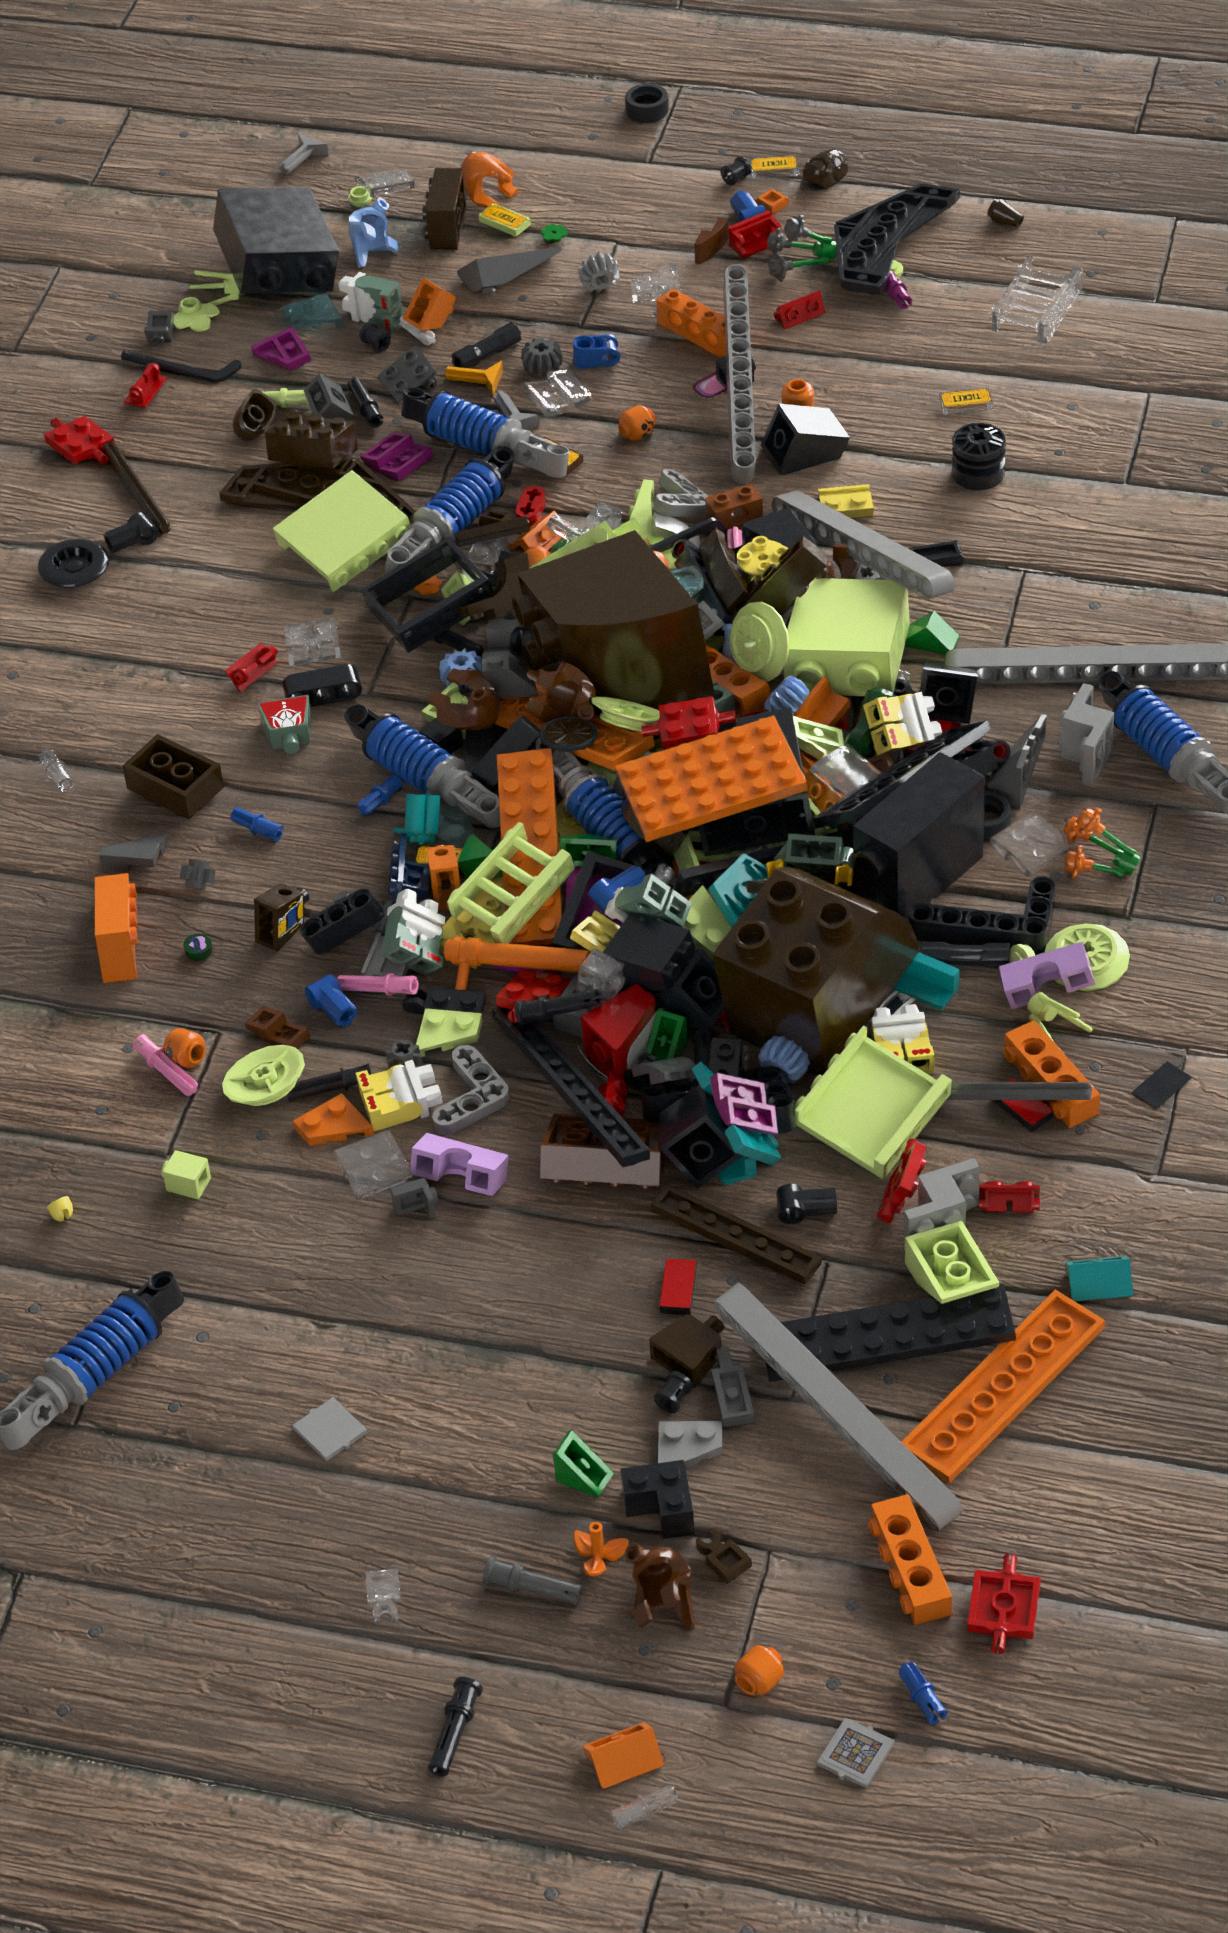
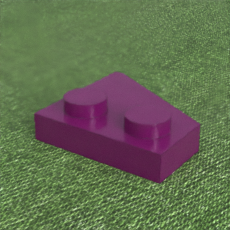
M293 327L250 346L254 356L289 371L312 361L309 352Z

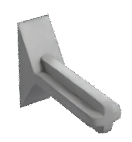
M298 133L300 147L279 164V170L284 175H287L309 156L329 155L328 144Z
M498 391V394L494 396V401L503 415L519 420L522 424V430H529L539 426L538 414L520 413L507 393Z

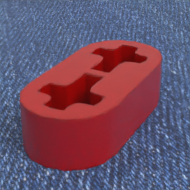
M531 486L522 492L516 507V518L526 516L530 526L540 519L546 505L544 489L538 486Z

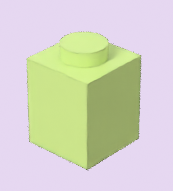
M177 1150L174 1151L170 1160L164 1163L161 1172L166 1191L198 1200L211 1179L207 1158Z

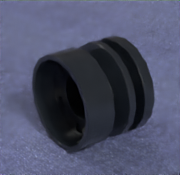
M970 423L955 431L952 437V476L956 483L971 490H987L1001 483L1005 476L1004 456L1006 454V439L1001 429L987 423Z

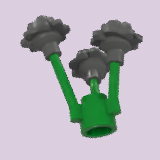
M802 215L794 216L792 219L787 220L784 232L788 239L782 234L781 228H777L776 232L769 234L767 249L773 251L774 254L768 262L769 273L777 278L779 282L786 278V272L793 270V267L828 264L829 260H834L836 242L832 241L830 237H823L810 232L808 228L804 227ZM802 236L804 238L816 239L819 242H815L813 245L796 241ZM791 247L813 250V255L817 256V258L792 262V260L785 261L779 252L783 248L790 249Z

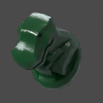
M883 687L867 690L860 707L856 726L848 734L844 742L846 756L851 759L852 763L872 758L876 752L871 732L880 727L869 728L863 705L880 697H897L892 691ZM875 708L874 717L880 720L878 709Z

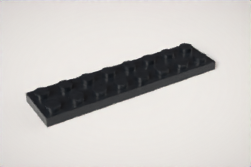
M988 721L947 729L941 735L935 737L934 740L924 744L813 817L816 829L828 826L829 830L842 826L844 823H848L849 826L855 825L865 814L875 808L939 752L949 757H957L967 751V746H973L982 742V736L991 731Z
M1004 1284L943 1304L932 1296L781 1322L830 1372L1016 1341L1014 1324ZM765 1361L769 1382L784 1380Z

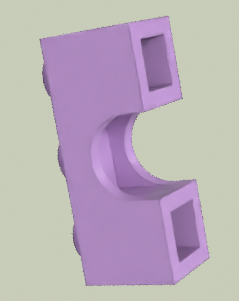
M1083 942L999 966L1004 991L1011 1009L1028 1005L1032 996L1038 993L1040 986L1050 980L1062 981L1067 993L1095 985L1090 961Z
M426 1133L412 1147L410 1174L438 1181L447 1174H459L466 1177L465 1189L493 1196L506 1182L509 1155Z

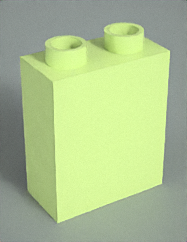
M815 578L809 584L807 592L800 598L797 596L787 628L790 649L787 664L783 669L784 680L788 676L800 679L809 689V693L822 677L828 679L832 692L842 696H865L867 690L875 687H883L894 692L910 626L908 589L892 580Z

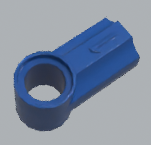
M743 190L735 192V195L730 198V205L738 215L739 222L766 211L763 205L758 206L750 194L745 193Z
M633 865L611 880L603 878L596 882L589 890V897L605 913L608 902L614 898L617 888L633 887L641 884L645 873L639 866Z
M332 974L305 987V995L312 1007L316 1010L321 1008L337 1026L346 1027L357 1016V1008L342 993L340 984Z

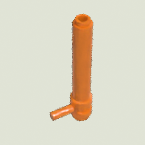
M455 936L453 939H447L444 948L445 960L451 961L453 965H459L455 985L456 990L467 989L470 966L480 967L482 964L589 973L595 970L597 964L596 955L589 950L485 942L482 938L466 940L465 937Z

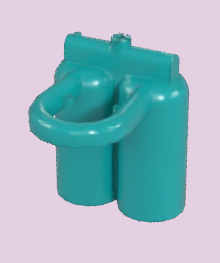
M406 794L404 828H393V833H405L409 843L418 842L420 845H423V842L434 843L435 836L439 830L440 795Z

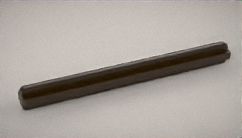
M112 441L108 444L105 443L103 445L104 454L109 457L110 463L144 513L157 527L159 534L163 535L165 532H169L171 530L169 521L117 445Z

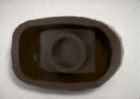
M836 149L823 151L805 163L803 178L810 183L827 189L839 182L848 173L847 156Z
M252 390L234 415V433L245 441L254 440L263 434L274 420L276 414L275 402L262 391Z

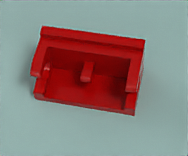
M768 210L729 226V247L742 259L767 249L769 234L776 232L777 228H781V224Z

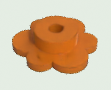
M434 575L412 590L419 592L422 596L434 595L439 592L442 581Z

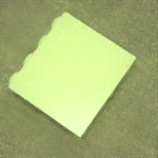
M351 470L273 527V531L280 547L284 550L290 547L328 580L331 591L335 592L360 572L367 569L376 560L386 555L388 550L399 541L402 535L409 531L410 522L408 516Z
M863 1025L857 1034L852 1033L849 1036L840 1055L835 1054L832 1057L823 1076L818 1075L815 1078L806 1097L801 1096L794 1106L795 1123L798 1127L852 1161L884 1179L901 1158L908 1139H916L950 1096L952 1080L943 1074L936 1080L867 1037V1027Z

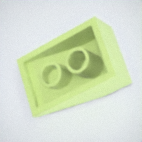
M962 1220L905 1237L906 1266L916 1283L941 1304L999 1287V1281Z

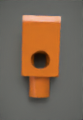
M422 278L403 320L422 331L441 328L448 315L453 312V304L456 297L429 280Z
M437 845L427 849L433 901L438 903V911L450 910L447 901L451 893L455 889L460 888V878L455 847L453 845ZM449 881L451 887L449 889H441V882Z

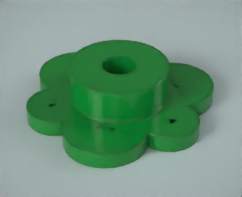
M548 224L545 229L541 230V235L544 241L557 242L561 238L567 237L568 231L564 229L563 225Z

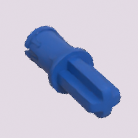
M390 775L382 784L372 787L371 793L357 805L360 814L363 816L370 815L379 806L386 805L389 802V798L403 788L400 778L396 775Z
M235 807L230 815L231 821L250 829L251 834H260L275 842L279 841L282 837L283 825L269 821L264 818L263 814L254 815Z
M911 1661L901 1665L898 1673L911 1693V1701L919 1705L929 1724L939 1723L940 1721L933 1710L942 1719L947 1716L948 1712L935 1695L934 1685L926 1681L916 1663Z

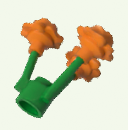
M1098 807L1094 810L1085 808L1078 818L1072 816L1065 824L1063 832L1068 837L1067 844L1074 843L1082 838L1087 842L1090 840L1115 854L1112 864L1116 865V868L1093 863V860L1085 859V855L1082 853V846H1078L1075 851H1068L1064 860V869L1071 873L1072 880L1083 870L1092 871V869L1113 873L1121 878L1124 873L1132 875L1141 855L1135 853L1136 850L1125 845L1105 829L1106 826L1100 823L1099 815L1102 810ZM1092 831H1094L1098 835L1102 834L1113 844L1119 847V849L1097 838L1093 835Z

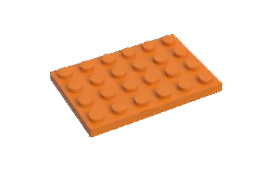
M774 715L615 766L617 776L646 842L808 791L805 777Z

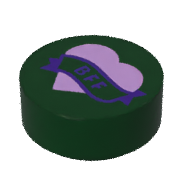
M205 934L190 935L183 944L186 957L194 961L208 958L213 951L211 939Z

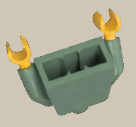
M788 834L787 843L783 845L774 861L766 864L767 878L771 876L776 868L786 867L790 864L803 871L835 873L836 885H838V882H847L848 886H851L853 875L852 857L854 852L852 848L844 847L845 845L841 837Z

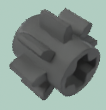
M189 859L187 866L181 865L179 878L186 880L185 887L206 890L207 883L214 884L216 871L209 869L210 862Z
M408 1040L394 1042L392 1050H386L385 1052L388 1069L395 1065H405L404 1062L413 1060L415 1067L422 1065L419 1045L413 1046Z

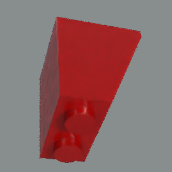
M636 984L602 1003L601 1007H595L581 1015L584 1054L607 1077L612 1070L618 1079L620 1078L626 1083L624 1075L628 1070V1053L636 1038L655 1014L656 1000L654 996Z

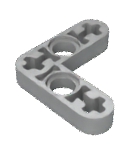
M663 469L658 483L670 494H658L652 508L657 513L665 516H706L705 498L709 496L680 473L671 469Z
M461 1045L455 1048L452 1052V1061L456 1072L472 1090L438 1107L433 1112V1127L437 1133L442 1135L453 1134L504 1108L509 1103V1087L478 1050L470 1045ZM467 1060H470V1061H471V1066H470V1067H469V1063L467 1062ZM479 1073L488 1075L484 1080H475L473 1078ZM468 1104H476L479 1106L474 1111H467L463 1109Z

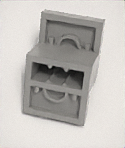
M1083 683L1078 693L1072 695L1068 710H1063L1059 725L1063 727L1059 738V746H1062L1061 758L1080 763L1079 772H1082V784L1092 787L1112 753L1114 712L1094 707V686Z
M975 1158L918 1176V1207L904 1211V1250L905 1237L961 1220L966 1227V1211L979 1206V1165Z

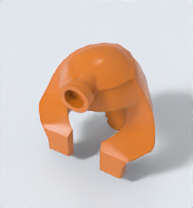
M473 152L462 162L460 168H463L464 186L474 204L484 208L489 207L492 203L499 205L498 202L483 192L482 180L485 176L497 178L499 180V191L507 197L511 198L518 194V189L511 183L514 172L493 155L486 152Z

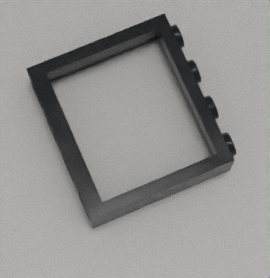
M449 537L360 590L369 610L408 653L465 619L460 618L458 608L482 601L494 592L488 578ZM452 564H455L471 582L401 626H398L382 608Z
M587 852L552 941V947L587 950L575 941L570 940V936L575 928L595 874L612 879L632 867V864ZM640 867L644 871L645 876L653 874L671 887L670 890H675L676 877ZM596 956L597 964L595 970L600 971L606 964L604 960Z

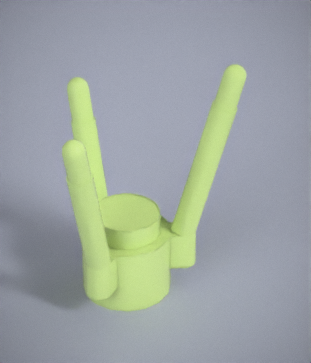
M195 270V275L226 280H223V283L189 286V289L224 288L225 294L230 295L210 302V304L215 306L231 300H239V295H244L240 294L232 273Z
M1042 992L1036 993L1028 1002V1011L1032 1013L1029 1016V1020H1035L1051 1039L1052 1037L1041 1021H1051L1057 1014L1089 1033L1093 1030L1092 1027L1078 1019L1080 1017L1079 1013L1050 999Z

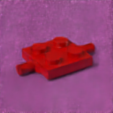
M86 416L76 418L69 423H63L57 417L51 420L50 425L55 429L44 434L45 443L70 462L76 464L91 458L96 459L102 465L108 462L109 457L103 453V445L105 443L108 444L110 441L114 442V437Z
M713 696L659 705L660 717L657 722L658 724L641 726L643 738L660 735L663 749L665 750L704 738L708 735L717 734L720 724L736 722L735 710L718 713Z
M530 969L520 970L497 994L496 1006L511 1009L512 1011L508 1013V1019L516 1023L518 1021L515 1016V1004L518 1000L533 1001L542 995L549 996L550 998L560 997L572 979L561 977V971L549 970L547 973L542 974Z
M908 1139L905 1150L901 1154V1160L889 1178L876 1215L885 1223H892L895 1212L900 1213L906 1202V1197L912 1198L918 1187V1182L915 1179L916 1176L921 1174L926 1164V1159L923 1156L927 1146L919 1143L916 1139Z
M1010 1553L1005 1554L1003 1557L1002 1570L992 1572L975 1570L967 1632L992 1635L991 1652L997 1654L998 1643L999 1654L1005 1652L1006 1637L1032 1640L1034 1638L1041 1577L1024 1576L1015 1572L1018 1558L1012 1554L1011 1563L1009 1564Z

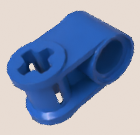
M612 334L576 337L573 340L574 365L578 368L610 367L616 365L620 361L617 338Z

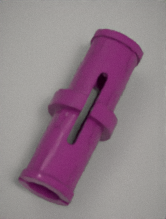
M890 271L886 284L887 294L896 301L900 309H907L909 306L906 304V301L911 305L912 298L908 295L905 284L898 280L894 272Z

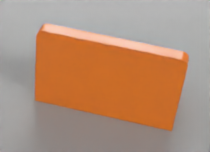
M552 511L531 525L530 530L523 532L508 545V548L512 550L521 546L526 551L530 547L540 546L548 550L566 535L569 530L556 512Z
M822 677L793 716L834 727L851 704L848 698L832 692L828 679Z
M645 1722L582 1746L586 1758L593 1763L600 1786L604 1789L664 1765L653 1728Z

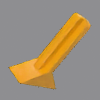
M500 361L486 370L448 366L446 367L445 378L451 381L486 384L492 396H494L503 374V364Z

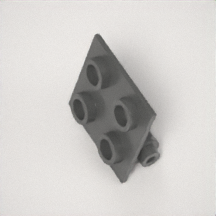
M417 345L413 346L378 374L398 403L403 400V391L406 388H418L422 385L425 389L433 390L437 386V380L433 376L437 372Z

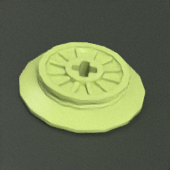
M754 602L741 608L733 620L729 639L731 653L740 668L769 682L779 676L787 664L790 649L787 628L783 618L768 604Z
M594 697L591 699L592 704L602 710L600 718L613 725L642 732L641 726L658 724L659 710L617 698Z
M1085 923L1069 926L1056 933L1046 944L1045 952L1083 942L1090 961L1095 985L1080 989L1081 991L1104 989L1117 982L1128 968L1130 954L1126 942L1117 932L1102 925ZM1055 980L1057 983L1065 986L1062 981Z
M287 1045L267 1046L249 1053L238 1060L226 1073L222 1082L224 1095L232 1102L252 1106L267 1105L278 1101L294 1088L297 1079L300 1077L305 1066L303 1054L295 1047Z

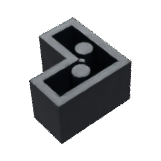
M684 1460L620 1469L626 1517L658 1513L663 1539L695 1534L693 1507Z

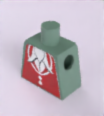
M308 695L258 703L261 725L272 749L284 748L287 754H295L299 751L301 745L310 743L311 710Z

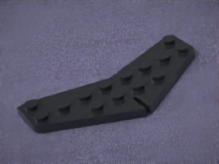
M919 184L837 221L836 225L834 224L840 286L847 291L880 295L886 287L899 242L945 210L951 208L960 199V189Z

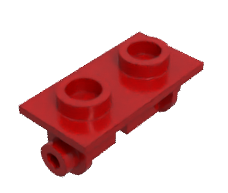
M817 290L778 306L773 315L776 321L780 320L782 322L783 330L826 313L821 291Z
M151 363L145 367L143 376L137 380L134 386L130 387L129 395L124 400L125 404L147 408L168 379V377L160 375L158 364Z
M261 642L227 668L225 673L239 692H241L277 664L275 659L278 651L274 646L265 647Z
M611 1070L607 1082L600 1085L598 1091L623 1118L628 1088L625 1082L620 1078L618 1079Z
M1000 1181L985 1182V1185H979V1196H985V1198L979 1197V1210H985V1213H1006V1202H1012V1213H1034V1210H1040V1198H1034L1040 1195V1185H1034L1030 1181H1019L1015 1185H1003V1182Z

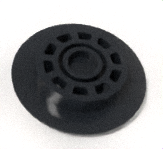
M87 539L64 540L49 547L41 555L38 562V572L46 582L52 585L78 587L93 582L106 571L109 565V555L104 547L94 541Z

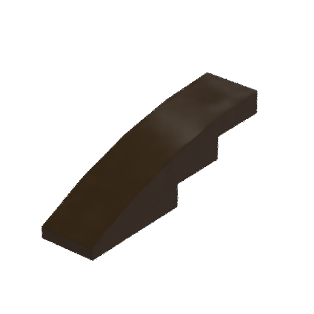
M715 528L699 547L707 573L727 610L732 612L748 594L745 572L736 563L734 551L726 546L724 533Z

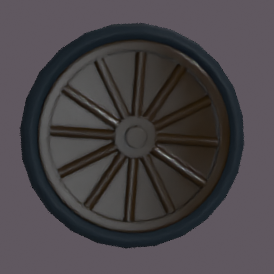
M580 717L553 719L547 722L539 733L542 743L557 751L584 749L590 746L598 736L595 725Z

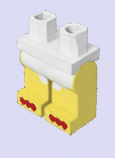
M922 692L890 698L880 697L863 705L869 728L880 727L871 732L877 755L919 747L942 734L940 723L937 721L930 722L928 713L934 711L933 698L931 696H923ZM875 708L878 709L880 720L874 717ZM882 734H885L887 747L881 742Z
M915 1004L905 1005L901 1008V1014L891 1015L890 1009L886 1007L876 1008L874 1010V1017H872V1040L900 1058L905 1059L910 1064H912V1061L925 1059L927 1063L917 1068L926 1074H934V1051L930 1044L924 1012H919Z
M413 1060L404 1062L405 1065H395L387 1071L371 1075L368 1074L367 1070L356 1073L359 1092L374 1132L414 1120L419 1116L421 1118L428 1117L429 1107L443 1103L438 1084L426 1088L422 1087L436 1083L431 1064L416 1068Z

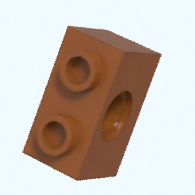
M753 484L705 498L706 520L717 518L725 526L726 530L733 527H738V530L742 529V523L763 517V498Z

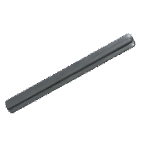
M1089 1082L952 1083L951 1094L946 1100H1089L1092 1096V1087Z

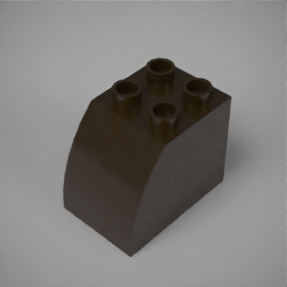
M636 530L517 573L522 594L512 598V606L522 628L529 626L531 639L522 642L521 646L530 670L557 671L562 662L568 663L583 672L591 683L594 684L596 697L622 699L656 710L659 709V705L694 700L714 694L698 603ZM595 705L593 706L594 714L602 713L600 708Z
M791 867L776 868L712 954L730 1034L759 1048H762L773 1036H785L788 1040H793L796 1045L801 1046V1050L807 1053L810 1062L807 1070L823 1076L828 1070V1064L835 1054L840 1055L845 1049V1043L852 1033L857 1034L863 1025L866 1027L874 1016V1010L879 1008L918 954L919 949L911 925L900 914L799 869Z

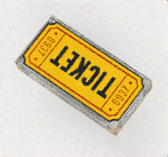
M796 155L750 158L752 179L798 175Z
M989 387L939 393L943 415L993 410V401Z

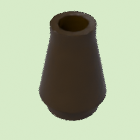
M994 199L987 212V216L991 218V221L1011 225L1019 228L1024 220V215L1003 199Z

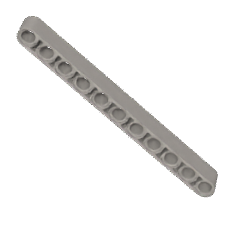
M733 264L726 268L723 287L731 478L734 482L748 484L753 480L756 461L747 270L743 266Z
M798 490L775 496L771 500L773 513L790 508L813 538L832 548L834 544H847V552L854 560L926 599L944 595L954 590V578L946 568Z
M1228 644L962 648L948 651L945 655V665L976 669L978 673L976 684L1098 682L1100 676L1109 671L1118 672L1126 681L1227 680Z
M736 1283L713 1301L719 1315L900 1496L909 1494L916 1513L930 1527L940 1531L963 1512V1507L957 1497L741 1283Z

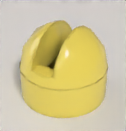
M68 1196L57 1199L47 1206L52 1218L59 1222L64 1221V1216L66 1219H70L73 1214V1206Z

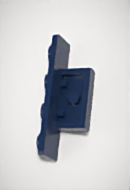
M405 833L400 834L399 842H393L390 855L392 858L389 868L391 871L388 895L392 896V905L396 903L398 893L405 889L416 892V900H425L428 892L429 866L405 861Z

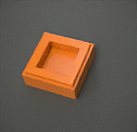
M770 189L757 197L755 202L758 206L763 205L766 211L769 210L771 215L789 205V198L774 189Z

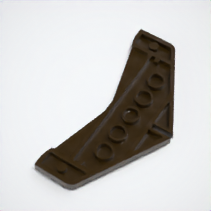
M348 457L334 469L285 462L243 466L236 471L219 493L220 501L234 505L301 508L352 470L408 516L410 525L414 523L413 515L417 512L358 458L353 462L352 457Z

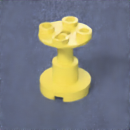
M757 536L752 542L744 545L738 551L737 563L742 571L753 575L751 581L755 579L759 582L764 570L770 564L777 566L779 564V557L788 548L778 542L768 540L764 536Z

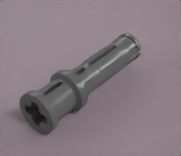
M492 1555L488 1558L482 1580L485 1585L495 1583L506 1586L510 1592H518L522 1589L571 1603L575 1606H578L581 1597L570 1595L568 1592L583 1593V1585H576L529 1572L520 1563L510 1565L497 1561V1557Z

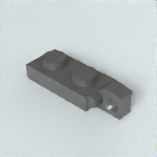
M729 1347L716 1349L718 1366L712 1367L711 1371L723 1427L753 1423L754 1412L743 1365H740V1363L732 1364Z

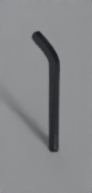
M125 350L121 353V359L145 366L156 363L162 370L209 382L224 381L242 367L241 362L235 359L223 369L212 372Z
M709 518L649 547L653 551L663 552L672 548L679 539L687 541L715 528L724 533L725 542H727V530L717 518Z

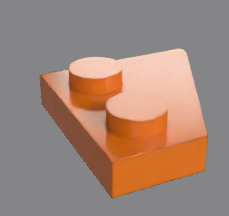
M342 1093L293 1120L294 1129L310 1146L324 1144L328 1141L347 1140L346 1135L364 1132L365 1137L374 1134L373 1126Z

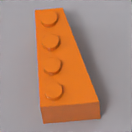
M128 873L95 877V939L103 983L137 979L135 944L138 943L136 930L138 928L136 917L137 893L135 883L130 884Z

